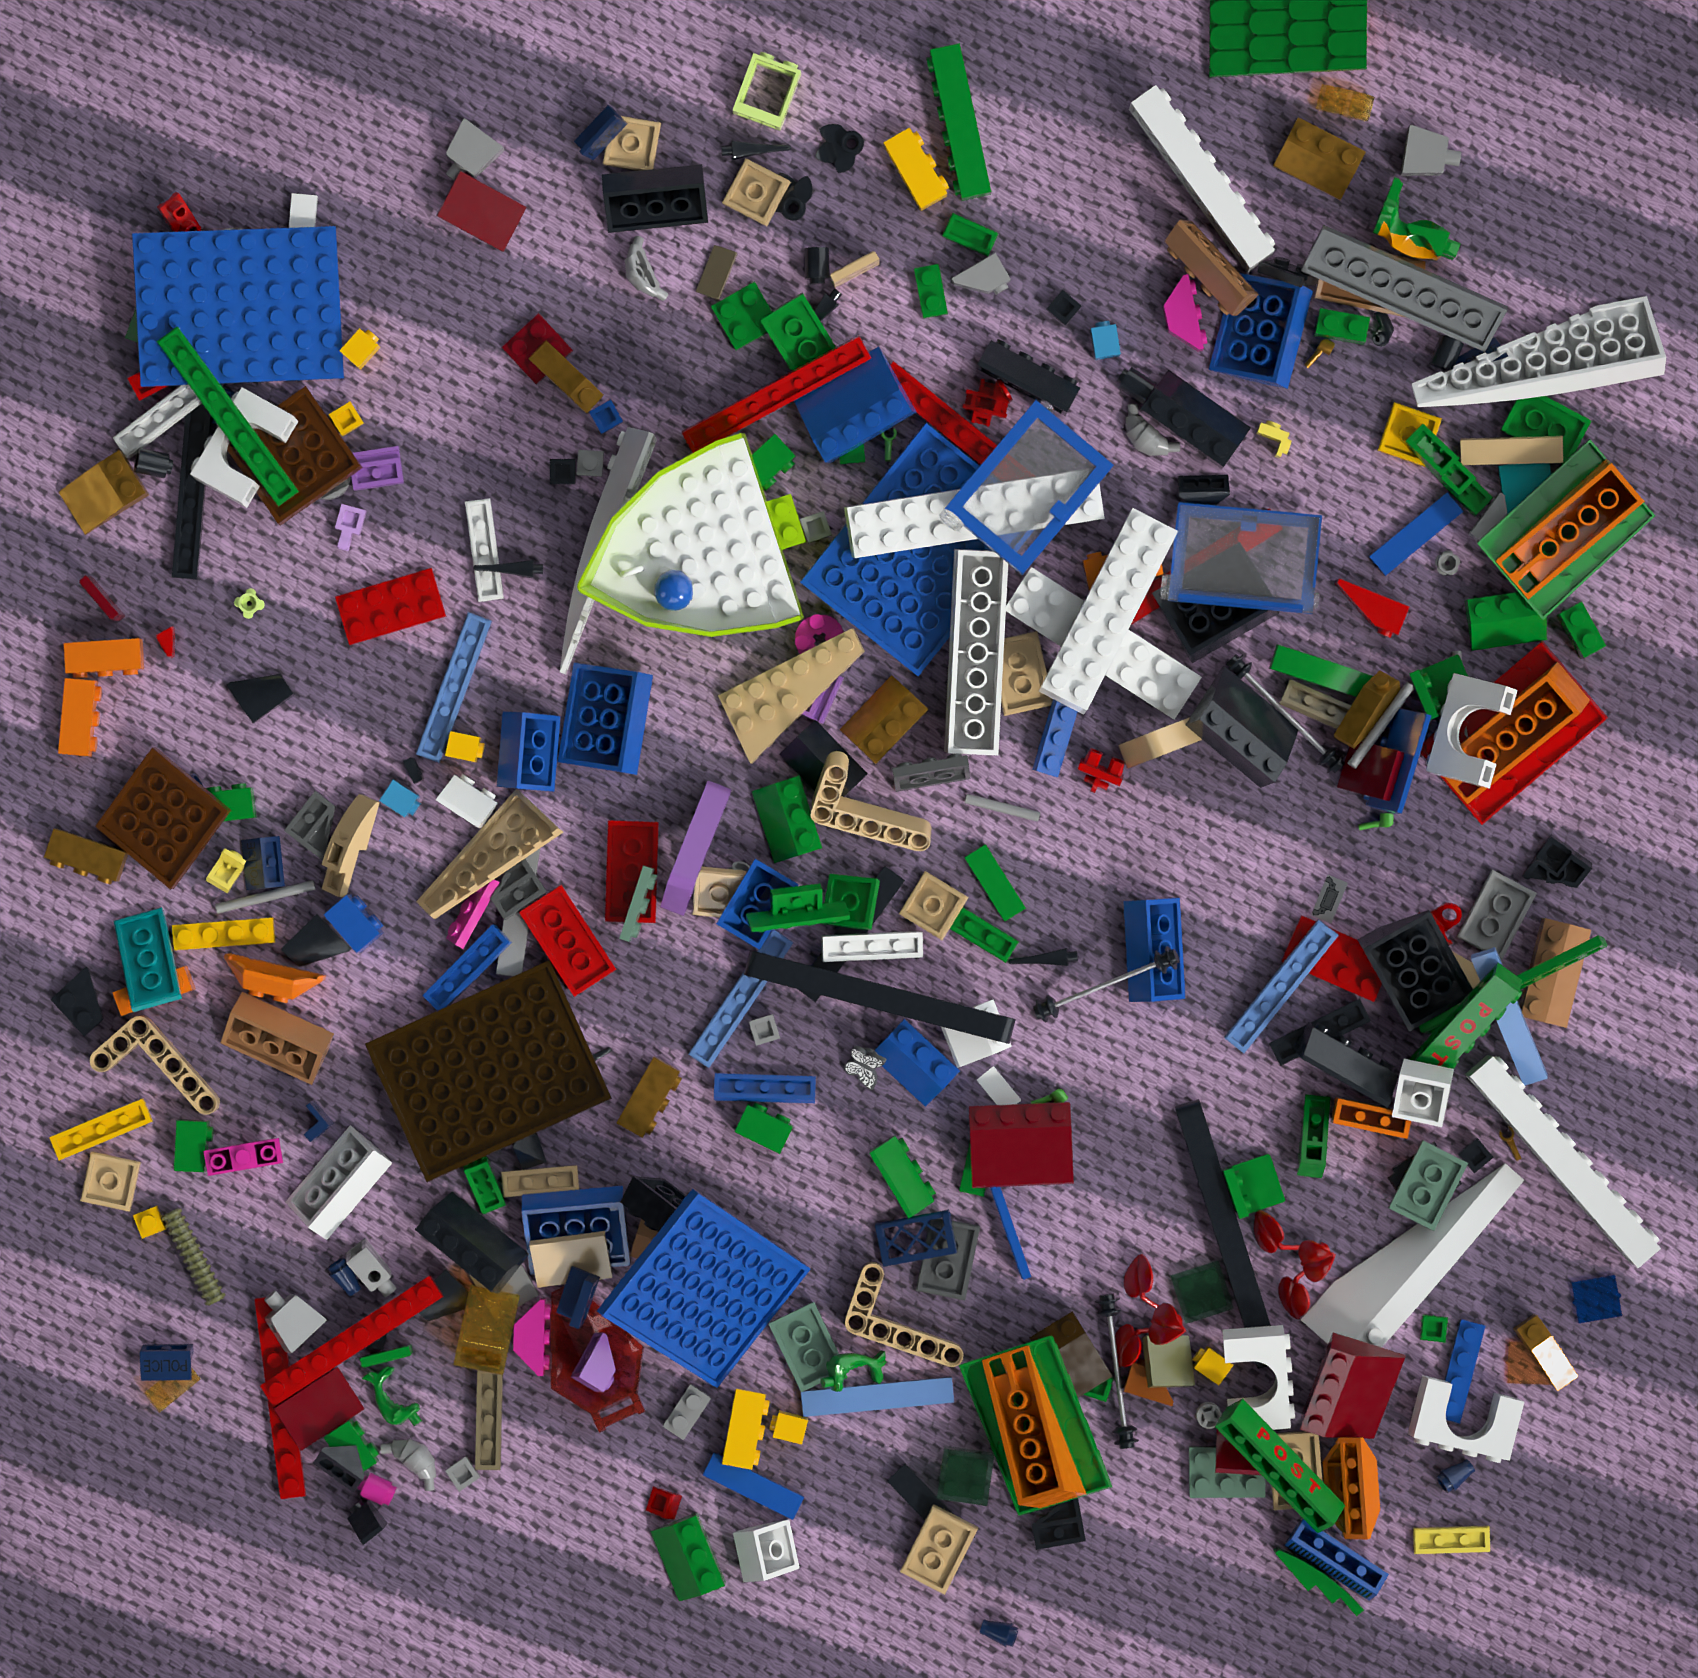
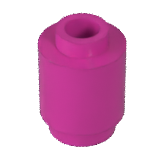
M370 1472L368 1477H364L358 1489L361 1490L360 1496L379 1505L386 1504L389 1506L397 1487L393 1486L391 1481Z

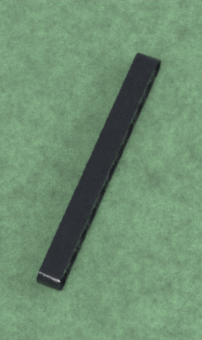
M752 950L749 952L744 975L1006 1044H1010L1016 1019Z
M1197 1099L1175 1106L1244 1328L1271 1326L1200 1100ZM1255 1361L1257 1369L1267 1367L1266 1364Z

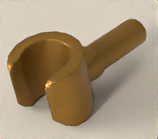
M1323 339L1315 353L1304 365L1309 369L1322 352L1330 355L1335 343L1328 339Z
M1508 1126L1512 1136L1504 1138L1501 1130L1499 1136L1501 1140L1507 1142L1515 1160L1518 1161L1522 1158L1513 1139L1515 1133L1513 1128Z

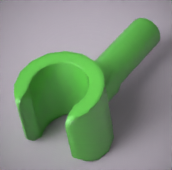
M893 428L894 435L892 438L885 437L884 432L881 433L883 440H885L886 462L891 461L892 441L897 434L895 428Z
M1380 813V821L1358 824L1359 830L1374 827H1391L1394 815Z
M1057 1089L1046 1097L1031 1101V1104L1048 1103L1051 1100L1055 1103L1065 1102L1068 1096L1064 1090Z

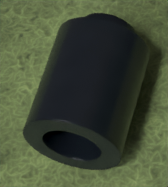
M828 247L804 248L805 280H810L812 285L825 284V279H830Z
M1440 335L1429 364L1444 371L1452 370L1453 366L1456 365L1464 343L1447 335Z
M1133 367L1129 371L1124 368L1117 379V382L1120 383L1118 389L1142 404L1145 403L1157 384Z
M138 448L134 472L164 479L166 474L170 475L172 472L173 460L169 459L170 455L167 453Z

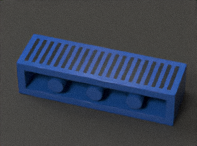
M1304 1519L1296 1524L1284 1544L1285 1547L1368 1601L1377 1596L1389 1575L1324 1531L1317 1533Z

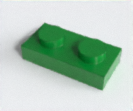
M939 264L914 268L923 319L948 315Z

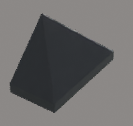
M1228 475L1178 476L1179 497L1187 503L1216 506L1230 495Z
M537 1133L512 1144L522 1170L547 1162Z
M357 1446L323 1447L313 1462L314 1465L352 1492H355L365 1477Z

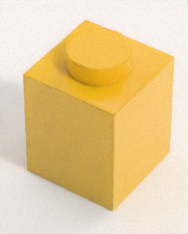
M359 328L339 351L361 370L381 347L376 343L379 338L369 329L364 333Z
M450 731L445 756L477 762V758H482L485 743H481V737Z
M1206 1346L1205 1349L1200 1348L1192 1359L1195 1362L1193 1365L1194 1369L1217 1385L1221 1384L1233 1367L1232 1363H1225V1358L1209 1346Z
M779 1410L778 1416H772L769 1430L774 1431L773 1438L802 1445L808 1417Z

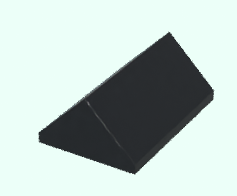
M816 720L779 754L814 791L816 790L826 758L831 752H843L849 759L847 779L841 796L845 797L868 775Z

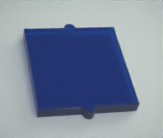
M1615 1275L1571 1282L1574 1296L1572 1304L1576 1307L1579 1324L1622 1316L1619 1299L1621 1294L1618 1293Z

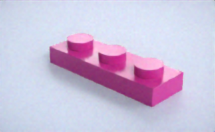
M495 879L462 903L460 913L456 921L450 925L446 939L462 949L465 947L500 882Z

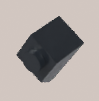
M360 1500L349 1509L351 1514L347 1519L363 1545L381 1532L388 1524L370 1500L365 1503Z

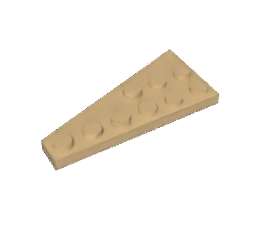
M853 628L718 695L750 764H753L865 652Z
M516 789L416 902L431 917L436 919L562 834L563 831L523 793Z

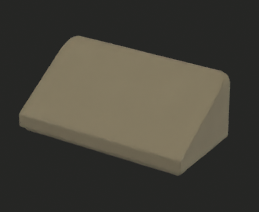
M714 245L696 292L719 301L738 253Z

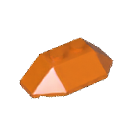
M225 953L224 955L225 961L242 988L249 990V995L262 998L264 993L274 995L273 1000L288 1003V999H296L323 982L326 978V975L245 956Z
M1340 1437L1323 1460L1324 1483L1345 1504L1335 1525L1342 1532L1345 1539L1368 1540L1371 1538L1380 1512L1377 1459L1363 1437Z

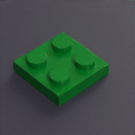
M755 281L711 306L736 351L768 333L760 318L770 313L771 309Z
M829 874L824 904L844 901L849 910L850 919L822 924L872 930L880 881L875 878Z

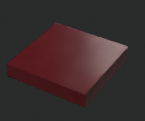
M85 575L79 580L82 587L109 619L119 622L125 617V614L93 577Z
M1216 1428L1215 1473L1261 1475Z

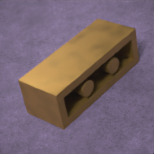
M53 829L44 858L50 859V865L62 869L64 865L74 867V873L86 877L88 873L98 875V881L111 885L112 881L117 882L120 880L128 854L125 851L59 829Z
M654 1056L620 1115L617 1124L641 1138L645 1134L651 1135L657 1124L654 1121L657 1112L659 1111L663 1114L670 1101L666 1096L670 1089L676 1091L682 1080L678 1076L681 1071Z

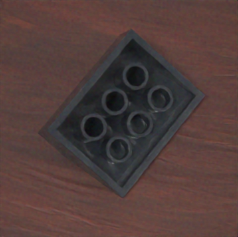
M1240 542L1183 575L1182 589L1273 598ZM1170 583L1152 593L1191 663L1196 662L1279 614V611L1168 601Z
M1225 666L1221 668L1186 723L1190 730L1260 788L1276 782L1288 762L1299 731L1285 716Z
M1429 910L1381 926L1357 939L1409 1032L1460 1004L1473 990Z

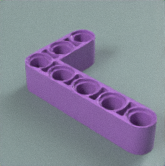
M709 780L707 781L668 879L660 905L661 908L682 916L685 915L697 877L732 789Z

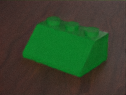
M1519 592L1464 601L1471 651L1547 640V617L1542 620Z
M800 776L752 791L774 863L823 848L815 822L811 818V810Z
M896 1135L869 1150V1154L907 1217L911 1218L934 1202L932 1196L936 1192L929 1181L923 1182L919 1175L923 1171L916 1159L911 1161L906 1154L910 1149L904 1139H897Z
M697 1512L650 1531L679 1601L702 1596L725 1586L726 1581Z

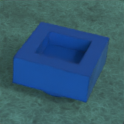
M611 400L589 411L601 434L623 423Z

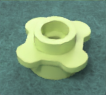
M252 588L247 589L245 594L237 597L234 601L235 606L243 611V616L247 619L252 618L257 610H262L265 606L264 601L259 600L256 596V591ZM248 601L252 602L251 606L247 605Z

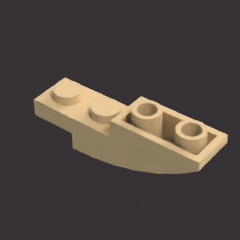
M358 794L342 816L323 858L322 865L327 867L322 886L323 890L337 897H345L347 895L359 850L367 849L380 802L363 794Z

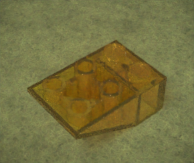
M470 1285L453 1365L500 1375L504 1374L520 1295L503 1291L497 1294L489 1291L487 1288Z

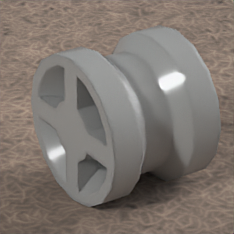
M1204 1402L1196 1410L1198 1423L1206 1429L1215 1428L1222 1415L1219 1407L1212 1402Z

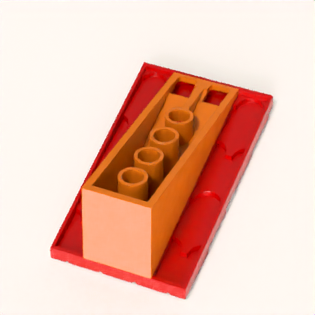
M1543 641L1493 682L1518 690L1511 715L1488 709H1479L1470 713L1461 724L1459 742L1463 751L1468 756L1484 759L1496 764L1490 789L1440 776L1481 825L1608 718ZM1466 727H1467L1468 737H1466V735H1465V728H1466ZM1434 733L1424 740L1420 752L1426 760L1432 751Z

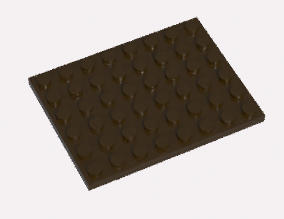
M550 960L365 1043L427 1183L612 1099Z

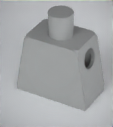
M464 118L446 152L447 158L454 162L446 172V175L454 181L458 172L461 171L477 178L504 152V148Z
M1409 125L1400 176H1440L1444 172L1445 164L1459 166L1461 151L1447 149L1448 137Z
M366 1237L346 1252V1264L371 1292L378 1289L384 1297H387L396 1290V1286L389 1279L391 1277V1269ZM371 1271H378L375 1275L370 1274Z
M274 1290L264 1299L272 1309L265 1317V1320L285 1352L293 1353L327 1321L321 1314L294 1294H290L283 1299Z

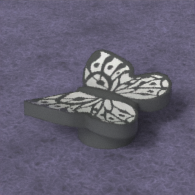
M855 1045L851 1050V1055L854 1059H849L846 1062L845 1071L849 1075H858L859 1081L866 1088L873 1090L877 1083V1073L875 1070L883 1066L887 1059L878 1055L871 1048H862Z

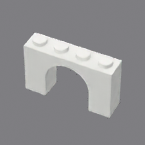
M242 387L231 398L252 428L263 430L286 443L298 423L293 415ZM217 424L218 428L214 435H210L204 444L205 450L202 455L194 460L190 474L197 481L247 508L260 486L252 479L229 466L227 447L230 440Z
M1454 673L1452 680L1448 684V695L1441 709L1438 729L1434 733V744L1427 758L1426 771L1490 789L1496 764L1484 759L1468 756L1461 748L1459 730L1464 719L1470 713L1479 709H1488L1511 715L1518 690Z
M1283 1325L1223 1329L1225 1363L1261 1362L1269 1366L1276 1375L1273 1386L1266 1393L1257 1397L1243 1399L1273 1430L1291 1428L1290 1419H1295L1294 1403L1289 1404V1396L1294 1394L1292 1380L1288 1381L1287 1373L1292 1372L1291 1357H1286V1349H1290L1289 1334H1284ZM1242 1398L1227 1399V1405L1230 1406Z
M1422 1375L1408 1430V1435L1415 1438L1414 1442L1429 1446L1430 1442L1438 1443V1448L1447 1451H1453L1454 1447L1463 1449L1462 1454L1477 1457L1478 1453L1487 1455V1460L1501 1463V1459L1510 1461L1524 1401L1515 1397L1494 1393L1489 1415L1482 1429L1470 1436H1457L1452 1433L1446 1422V1408L1453 1384L1445 1380Z

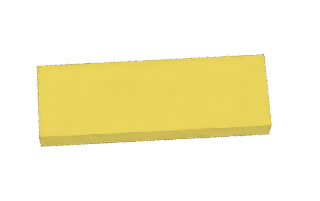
M1489 1526L1413 1528L1414 1554L1490 1552Z

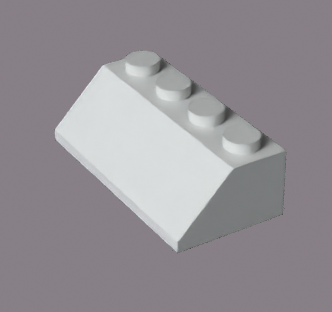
M350 1125L285 1203L308 1228L327 1240L392 1162L381 1150Z

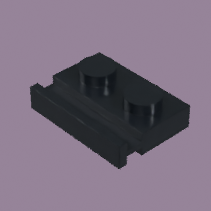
M1275 257L1274 260L1265 261L1264 263L1259 262L1257 270L1258 273L1297 287L1318 284L1319 281L1318 278L1302 272V264L1297 266L1290 264V260L1283 257Z

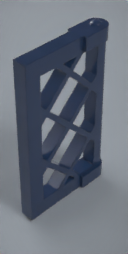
M949 1209L912 1216L911 1218L906 1217L875 1223L883 1267L958 1253ZM942 1218L944 1226L939 1231L928 1222L932 1219ZM922 1222L923 1226L916 1236L904 1228L906 1224ZM897 1226L899 1230L893 1239L890 1240L886 1237L884 1228ZM926 1226L938 1233L931 1246L918 1238ZM901 1231L914 1238L907 1250L894 1242ZM942 1236L947 1240L948 1248L934 1249V1245ZM916 1240L928 1248L927 1252L909 1253ZM893 1245L904 1253L903 1256L890 1258V1247Z

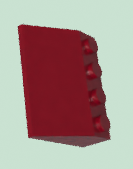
M1070 1102L969 1106L972 1188L1074 1184Z
M1333 1332L1303 1409L1300 1430L1322 1437H1363L1364 1439H1374L1406 1355Z

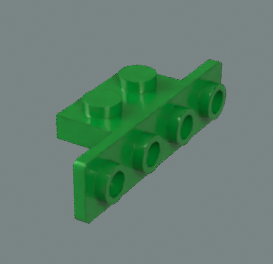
M820 883L772 889L770 911L746 914V920L751 932H764L780 928L788 929L803 925L812 926L819 923L840 922L850 919V913L844 901L822 904V887Z

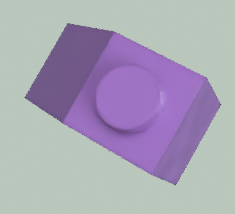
M593 1334L571 1375L573 1379L595 1392H604L609 1389L614 1381L613 1374L616 1371L606 1334Z

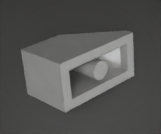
M994 253L953 277L951 281L953 285L985 294L994 292L997 295L1009 288L1007 283L1011 279L998 256Z
M1500 492L1496 495L1468 533L1477 542L1507 514L1504 494Z

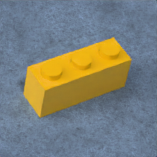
M909 127L883 142V146L920 211L947 197L946 190L949 186L942 175L938 177L933 168L937 165L931 154L925 155L921 146L924 142L917 131L913 133Z
M735 1389L722 1465L752 1470L753 1465L758 1466L760 1450H756L758 1440H763L765 1425H761L762 1415L767 1416L770 1402L765 1400L766 1394Z

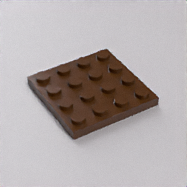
M306 386L277 406L293 415L298 421L286 443L263 430L253 428L299 490L297 494L278 507L233 444L229 442L227 447L228 452L243 474L260 486L256 493L280 526L363 468Z
M152 747L95 827L171 890L177 886L228 816L231 809L157 747Z

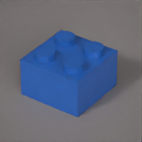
M350 894L343 897L324 916L356 953H361L384 933L381 929L384 925L376 915H369L364 910L367 905L358 895L352 896Z

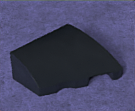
M282 674L251 678L226 684L253 724L295 695V692Z
M1551 834L1528 865L1522 877L1527 880L1533 878L1544 880L1546 883H1562L1565 886L1577 888L1592 870V862Z
M318 914L281 948L299 967L349 952L352 949Z
M445 1269L434 1280L444 1297L419 1312V1314L427 1321H431L475 1307L481 1302L466 1286H463Z

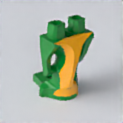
M1394 177L1373 233L1385 238L1391 247L1407 256L1434 261L1444 257L1453 261L1461 243L1448 239L1450 232L1429 220H1418L1406 224L1399 219V197L1403 183L1400 179Z

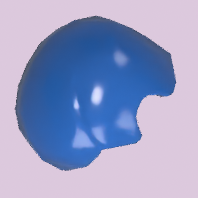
M671 569L662 573L657 579L654 588L657 602L666 610L678 611L685 608L693 597L691 579L679 570Z

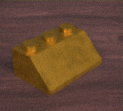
M1298 117L1273 167L1341 200L1366 151Z
M891 675L839 730L871 761L877 764L928 711V708Z

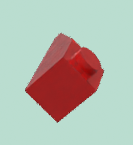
M1340 578L1337 579L1335 585L1373 627L1378 628V634L1391 638L1392 634L1395 636L1399 635L1410 608L1409 606Z

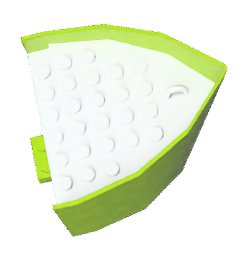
M739 433L717 440L657 472L611 518L578 582L577 589L580 593L646 627L709 637L778 628L804 618L783 549L807 541L792 495L788 494L767 501L747 437L744 433ZM671 569L685 573L691 579L693 586L692 600L685 608L678 611L664 609L657 602L654 593L657 579L662 573Z

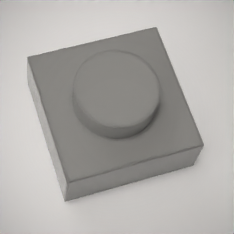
M578 450L577 475L602 477L604 451Z
M824 511L800 519L808 544L832 536Z
M773 1014L749 1021L756 1046L780 1039Z
M467 1456L445 1470L459 1492L481 1477Z

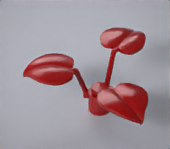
M1259 1210L1255 1214L1254 1235L1260 1248L1267 1253H1274L1277 1248L1281 1250H1298L1303 1270L1293 1280L1288 1276L1283 1277L1278 1286V1294L1285 1310L1293 1318L1299 1320L1308 1312L1310 1306L1308 1291L1304 1285L1298 1283L1299 1279L1305 1275L1312 1282L1322 1280L1329 1272L1336 1254L1331 1252L1329 1246L1324 1242L1316 1243L1312 1240H1305L1300 1245L1282 1244L1284 1232L1280 1224L1268 1213Z
M1143 1254L1138 1255L1129 1265L1124 1276V1289L1129 1297L1136 1298L1139 1296L1141 1300L1154 1307L1155 1311L1150 1321V1328L1134 1331L1131 1324H1125L1117 1330L1115 1342L1119 1368L1128 1367L1139 1358L1141 1340L1138 1335L1148 1333L1149 1339L1153 1344L1164 1345L1186 1332L1185 1327L1182 1325V1317L1177 1314L1171 1304L1162 1303L1158 1305L1145 1296V1293L1149 1292L1152 1288L1153 1272L1148 1259Z

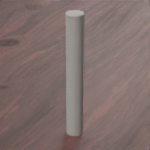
M971 794L966 795L965 804L1037 822L1039 820L1040 812Z

